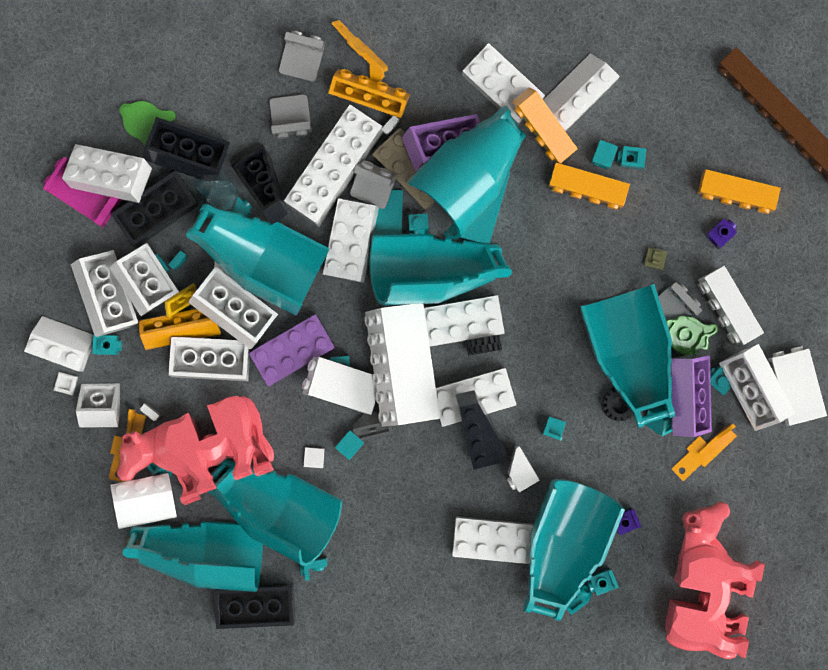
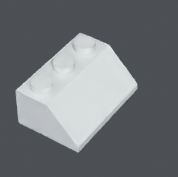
M147 243L109 267L140 316L179 292Z
M42 316L31 332L24 352L83 372L93 346V334Z
M168 473L110 485L119 529L177 517Z

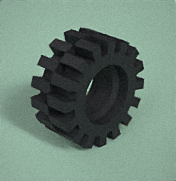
M500 335L466 340L468 356L502 350Z
M611 388L602 398L603 412L614 421H626L632 418V411L628 406L621 412L614 410L612 402L620 395L615 388Z

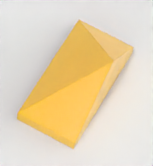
M194 283L164 301L168 318L190 305L188 302L197 291Z

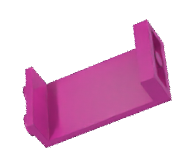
M66 157L59 159L54 166L55 171L53 174L45 179L43 189L104 228L112 217L111 214L115 212L123 199L70 188L62 179L69 159Z

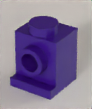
M722 219L705 236L717 249H720L737 233L735 230L737 227L730 219L727 221ZM721 229H725L727 234L722 235Z
M633 508L624 511L616 531L618 535H623L642 527ZM624 519L628 520L627 526H622Z

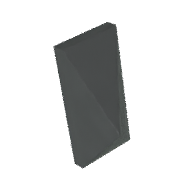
M372 411L371 415L363 414L352 426L354 434L362 441L394 432L392 426L382 427L378 417L379 413Z

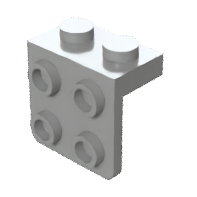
M298 31L286 32L284 38L286 44L279 72L283 75L314 82L317 78L325 47L324 41H321L320 37L310 35V38L302 36L303 34Z
M306 95L280 97L270 100L271 129L274 137L284 139L288 138V135L306 136L312 132Z
M361 160L353 173H356V177L350 194L352 197L383 209L388 203L397 174L386 168H380L369 161Z
M672 283L658 296L665 319H674L684 315L693 317L702 311L700 302L695 297L691 298L687 294L688 290L682 283Z

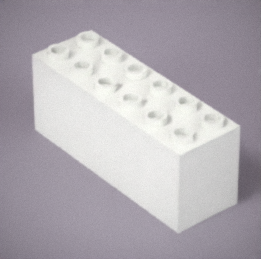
M349 105L285 198L284 202L286 205L319 227L356 174L353 173L355 166L361 160L366 159L382 136V126L352 105Z
M423 304L385 307L365 312L364 321L368 328L367 342L371 349L370 362L374 369L373 381L376 384V401L379 404L380 410L378 417L382 427L440 419Z

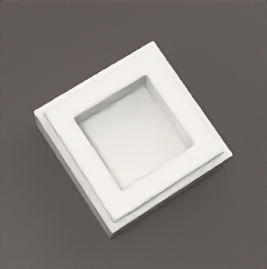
M392 116L382 128L383 134L386 136L399 124V119L396 116Z
M59 372L54 391L73 395L78 377Z
M147 403L143 404L140 408L153 421H158L162 416Z
M305 447L304 467L323 468L325 449Z

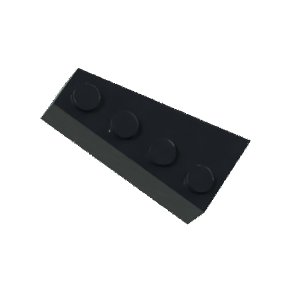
M263 144L231 165L271 225L288 214L272 159Z
M475 390L456 394L473 470L511 461L505 443L502 441L500 434L493 425Z

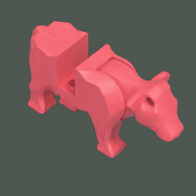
M233 396L207 405L217 434H208L203 437V440L196 421L189 413L178 419L164 422L143 434L138 432L126 433L122 436L120 463L116 472L121 481H131L139 471L154 463L177 476L183 487V494L180 497L181 503L188 505L200 500L201 494L217 488L216 484L212 481V475L208 471L209 467L216 466L227 458H233L236 462L232 473L235 480L254 473L256 476H261L274 470L270 463L274 459V452L263 435L260 414L254 402L246 396ZM252 458H253V470H254V473H253V471H252V469H251V467H250Z
M717 502L711 506L684 512L682 516L685 536L678 557V568L674 581L680 587L699 590L698 601L700 605L670 599L665 624L666 640L670 645L687 651H709L724 659L735 658L736 654L746 658L749 640L743 636L733 638L728 636L737 633L745 635L749 617L746 614H740L730 619L726 618L725 612L730 603L731 592H736L740 595L745 594L753 598L756 581H762L765 564L759 560L752 564H744L733 560L728 555L725 548L716 539V536L724 519L729 516L730 509L725 502Z

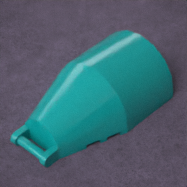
M508 106L501 107L492 117L475 125V128L470 131H464L461 133V136L446 141L407 182L410 186L423 191L433 198L451 217L454 223L444 232L446 237L458 239L501 192L521 143L526 137L524 131L518 127L511 116V110Z
M208 204L201 206L199 216L192 228H189L186 233L188 239L198 243L244 290L297 316L330 248L279 222L271 225L269 222L260 221V218L242 217V214L218 210ZM207 217L212 219L205 233L200 232L199 230Z
M432 234L372 236L370 249L371 284L374 296L381 305L441 303L491 283L496 278H506L512 274V270L506 264L502 256V249L498 244H482L465 240L463 243L453 242L452 238L446 237L445 240L437 239Z
M655 284L579 307L596 362L632 411L637 428L644 427V424L666 417H675L672 405V338ZM664 405L665 410L643 417L641 415V411Z
M229 459L221 462L211 473L212 481L214 482L224 471L227 472L215 483L217 488L208 491V493L216 498L250 538L302 566L311 564L320 556L336 529L341 515L343 500L294 475L288 474L283 476L276 474V471H271L261 476H256L254 473L235 480L232 473L236 463Z
M565 479L550 481L530 533L528 595L523 605L524 612H535L561 621L566 608L581 591L580 588L587 580L591 579L592 573L605 561L625 511L619 502L597 489ZM535 601L555 606L556 608L554 610L543 606L535 605Z
M201 521V525L189 526V523H182V527L171 528L170 525L132 527L130 529L128 544L122 552L126 558L139 559V564L196 588L256 592L258 589L263 544L250 538L238 523ZM137 540H141L140 545H136Z

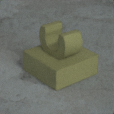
M648 247L644 266L663 270L667 251Z

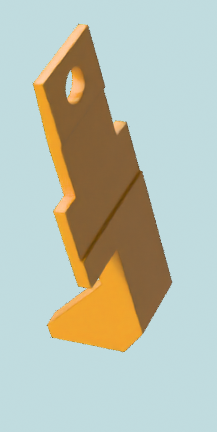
M340 20L332 22L331 24L347 40V43L370 64V80L374 82L381 81L385 77L384 72L388 71V66L358 37L356 38Z
M129 409L126 433L138 432L142 434L146 415L136 413L135 409ZM114 436L110 454H114L108 479L126 482L121 481L115 476L120 463L122 437Z
M729 423L708 443L699 436L686 448L689 452L672 470L684 481L700 465L705 467L737 437L732 431L736 426L733 423ZM681 467L685 468V473L683 474L679 473Z

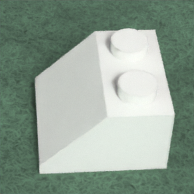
M120 383L81 384L76 408L79 427H118L120 417Z
M515 446L507 472L509 478L506 480L513 490L517 489L518 492H521L540 480L520 446Z

